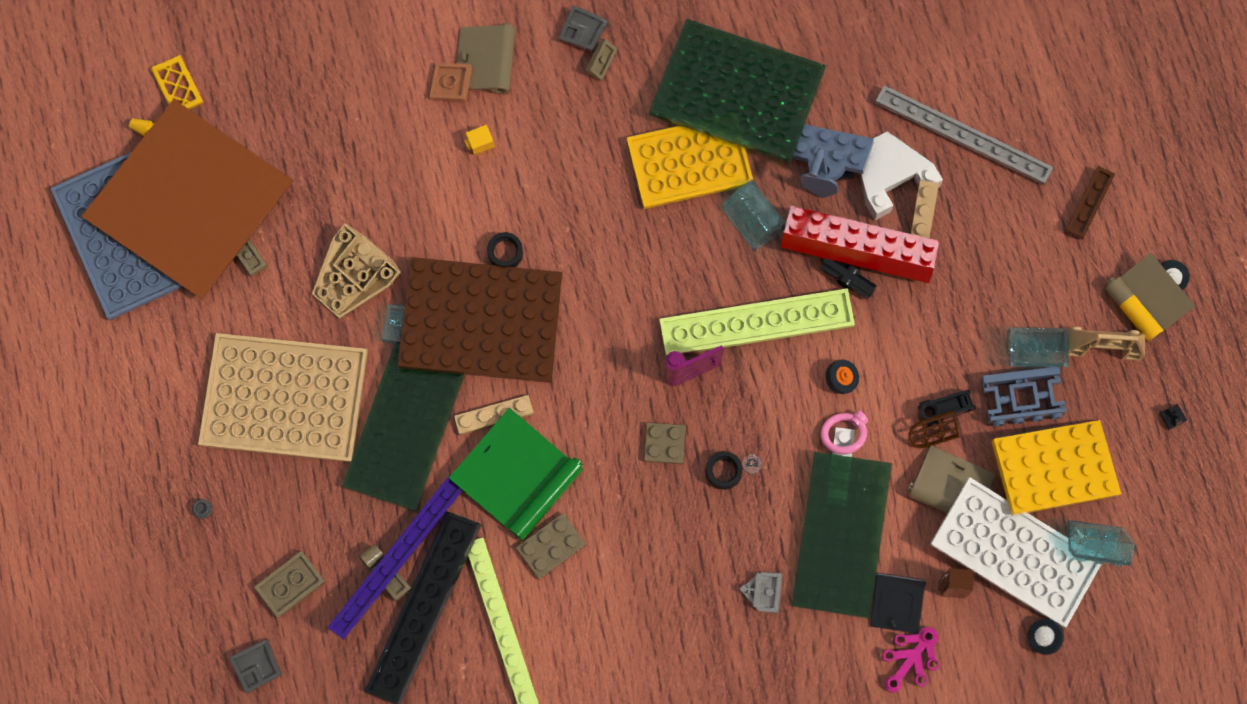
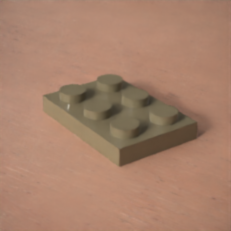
M562 513L517 546L516 549L540 580L587 544L564 513Z
M301 550L258 583L255 589L279 619L326 581Z

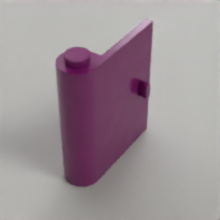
M718 346L688 361L678 351L668 353L665 358V381L670 386H678L721 366L723 346Z

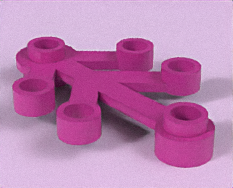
M925 627L916 635L905 636L898 634L894 642L899 647L904 646L906 643H919L915 649L902 651L886 650L883 653V659L886 662L907 658L895 676L886 679L884 686L888 692L895 693L901 688V680L913 664L916 673L915 684L919 687L927 684L928 680L924 675L921 653L926 647L928 656L927 668L930 671L937 670L939 662L935 657L934 645L938 641V633L935 629ZM925 634H931L932 639L926 640ZM898 637L904 638L903 644L897 642ZM886 653H891L892 659L888 660L885 657ZM934 661L936 668H931L929 663ZM919 677L924 678V684L918 683ZM890 681H896L897 686L895 688L891 687Z

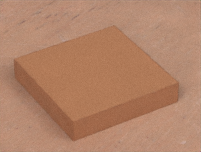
M436 63L430 91L431 100L466 102L473 68L471 64Z

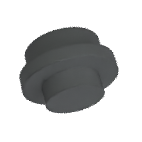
M205 499L197 500L192 507L193 514L200 519L209 517L212 513L211 503Z

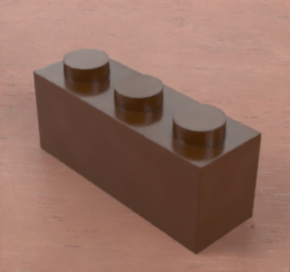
M950 568L939 579L938 591H941V596L965 599L973 591L974 570Z

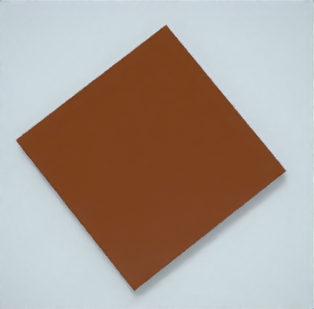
M173 99L83 213L82 218L203 300L294 180Z

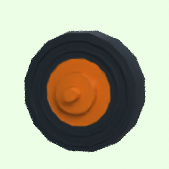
M842 359L834 361L828 366L825 379L832 391L838 394H847L857 387L859 373L853 363Z

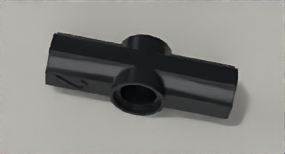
M825 259L820 267L822 271L835 278L840 286L853 290L866 300L870 298L877 285L863 277L851 265Z

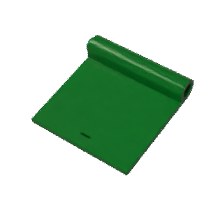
M509 407L450 475L449 479L523 541L583 471L581 467L583 463L576 457L571 459L565 456Z

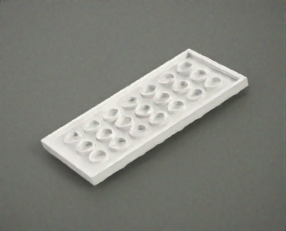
M970 477L966 480L930 543L935 549L969 570H974V573L1048 619L1057 622L1063 628L1067 627L1104 561L1028 513L1012 516L1006 499Z

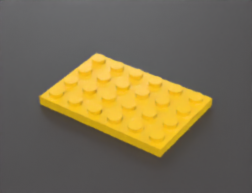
M736 113L627 137L644 209L754 185Z
M1100 420L1001 437L991 441L1012 516L1121 495Z

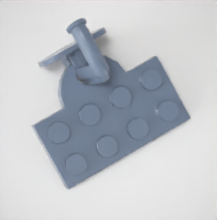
M802 124L791 153V159L808 162L809 172L808 174L801 175V185L820 198L837 194L838 185L835 181L843 175L845 170L864 174L874 145V139Z

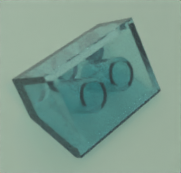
M753 179L737 189L721 206L754 251L785 230L786 222Z
M1009 328L1007 330V354L1010 366L1069 367V329Z
M1068 520V550L1074 559L1081 562L1086 560L1093 561L1097 564L1111 563L1118 567L1131 565L1137 545L1123 527Z

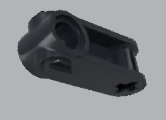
M964 390L932 401L929 399L920 402L918 406L919 420L922 421L954 411L955 415L958 416L975 410L976 405H973L970 397L971 391ZM924 410H931L933 412V416H926ZM953 415L948 416V417H945V418H941V421H942V420H945V419H948V418H952ZM938 420L925 423V425L928 427L938 423Z

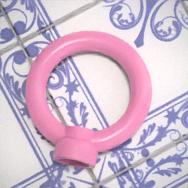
M860 410L854 414L839 413L831 416L825 421L821 429V440L824 446L836 454H850L857 451L866 441L867 428L865 424L868 422V418ZM839 421H850L853 426L859 429L857 441L846 447L833 444L828 436L829 429L833 424Z

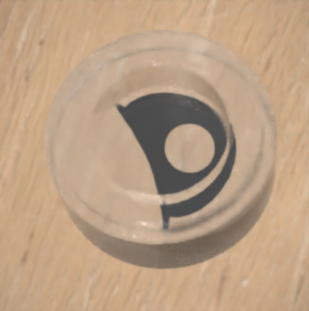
M754 454L746 456L742 463L743 470L750 475L757 474L762 467L761 459Z

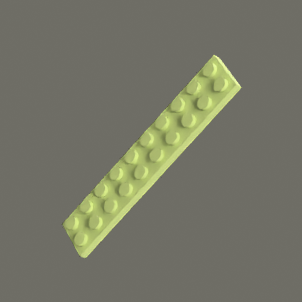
M848 288L660 319L666 356L672 351L689 354L712 350L721 345L723 348L855 326Z

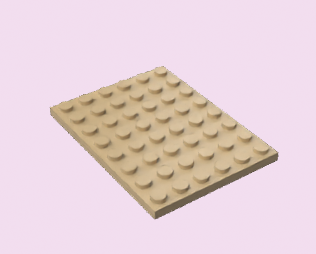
M216 333L198 445L201 447L352 463L368 349Z

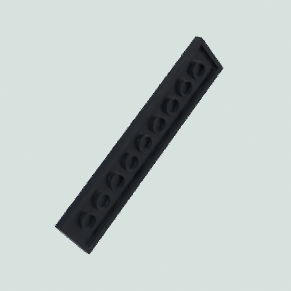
M446 511L364 692L392 704L402 703L482 526L480 523Z

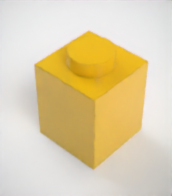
M487 125L466 132L467 139L464 140L468 151L472 149L474 155L495 147Z

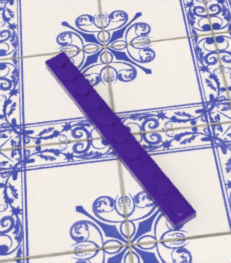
M449 477L328 626V629L343 641L462 493L463 490L452 482Z

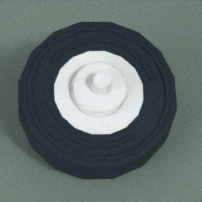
M1167 260L1161 263L1179 287L1184 290L1190 280L1188 268L1177 260Z
M1041 619L1030 626L1028 641L1034 651L1042 655H1050L1061 648L1064 642V633L1057 622L1050 619Z

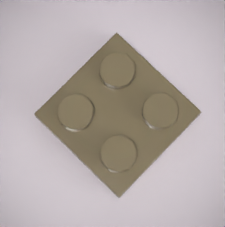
M647 423L644 462L683 465L686 425Z

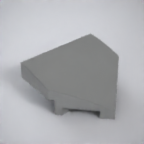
M758 572L752 580L739 588L759 612L779 614L783 578L781 573Z

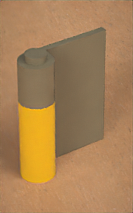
M1149 253L1117 279L1112 277L1105 283L1107 293L1140 333L1145 334V339L1148 342L1155 339L1195 307L1194 303L1152 253Z

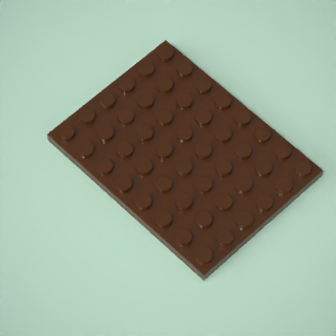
M411 257L398 368L552 383L562 272Z

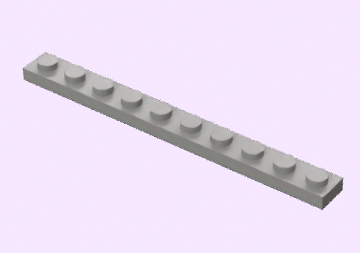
M885 85L875 101V104L1042 185L1045 184L1053 169L1052 166Z

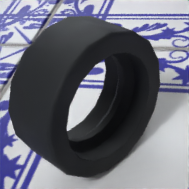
M501 232L494 235L488 242V258L492 265L500 267L518 266L523 257V246L520 239L509 232ZM510 241L515 245L516 255L513 259L503 262L496 258L494 249L499 242Z
M717 452L707 462V480L717 489H731L739 483L742 477V463L731 452ZM725 459L734 464L736 472L730 481L723 482L715 478L713 466L717 461Z

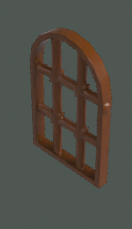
M951 411L915 423L908 433L910 443L916 448H927L931 445L959 438L955 412ZM953 415V419L941 423V418ZM938 420V423L935 425L925 426V423ZM954 422V428L943 431L942 426ZM922 425L923 428L914 431L918 426ZM939 427L940 431L938 433L927 436L928 430ZM956 430L955 435L944 438L946 433ZM924 432L923 438L911 440V435ZM941 435V439L928 442L930 438ZM923 440H925L926 444L922 445L915 444Z

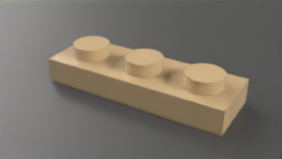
M919 181L910 234L930 238L939 182Z

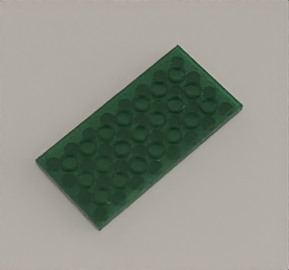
M395 343L342 487L416 512L465 374L398 368L400 345Z
M814 451L791 607L870 619L892 463Z

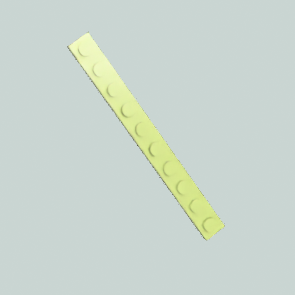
M484 538L474 541L468 556L517 703L539 704Z

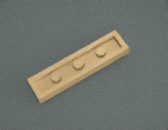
M529 395L454 416L459 435L494 426L509 407L521 418L534 415Z

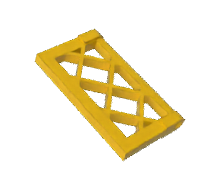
M181 55L151 68L168 105H170L173 99L181 101L182 105L188 109L204 103ZM179 63L182 71L172 70L173 65ZM162 70L167 71L164 80L160 78L158 73ZM170 72L180 75L176 84L167 81ZM182 76L186 77L189 88L179 85ZM165 84L175 86L172 95L168 94ZM178 88L187 90L184 99L175 97ZM190 92H193L196 98L193 101L187 100Z

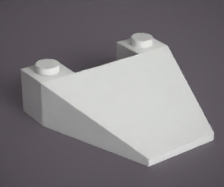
M889 132L873 138L874 145L864 174L859 173L865 205L874 220L891 213L893 204L886 193L891 189L913 178L918 186L920 180L939 182L938 188L941 186L943 179L932 162Z

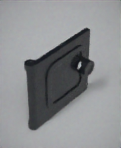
M876 573L870 627L919 634L926 580Z

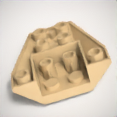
M344 223L332 239L312 295L338 318H342L390 287L401 271L395 262L372 241Z

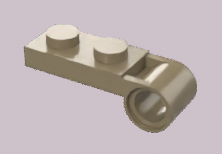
M375 544L359 556V559L371 573L384 558V554ZM397 573L385 590L397 602L411 590V587Z

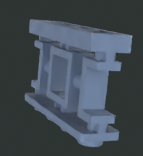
M1060 367L982 376L980 383L981 388L983 387V394L993 393L995 404L994 410L986 412L988 425L993 424L994 427L1005 425L1006 422L1021 424L1024 423V420L1030 419L1032 422H1038L1046 417H1051V420L1062 418V415L1067 412L1065 401L1055 402L1052 388L1053 385L1061 383V378L1059 377L1061 374ZM1051 379L1045 382L1047 391H1037L1036 381ZM1011 384L1007 387L1008 396L999 397L998 385ZM1031 388L1033 405L1017 407L1014 390ZM1048 398L1050 409L1035 411L1040 409L1039 399ZM1010 403L1011 413H1017L995 416L1002 413L1001 404Z

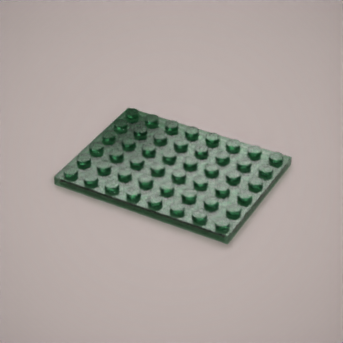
M686 18L649 110V115L791 163L826 65Z

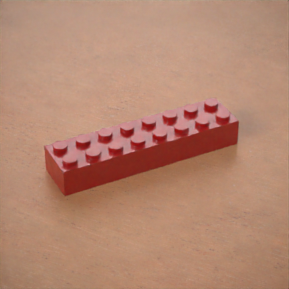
M790 206L780 248L930 283L939 241Z

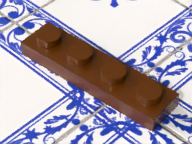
M1100 166L1097 167L1065 232L1083 240L1115 173Z

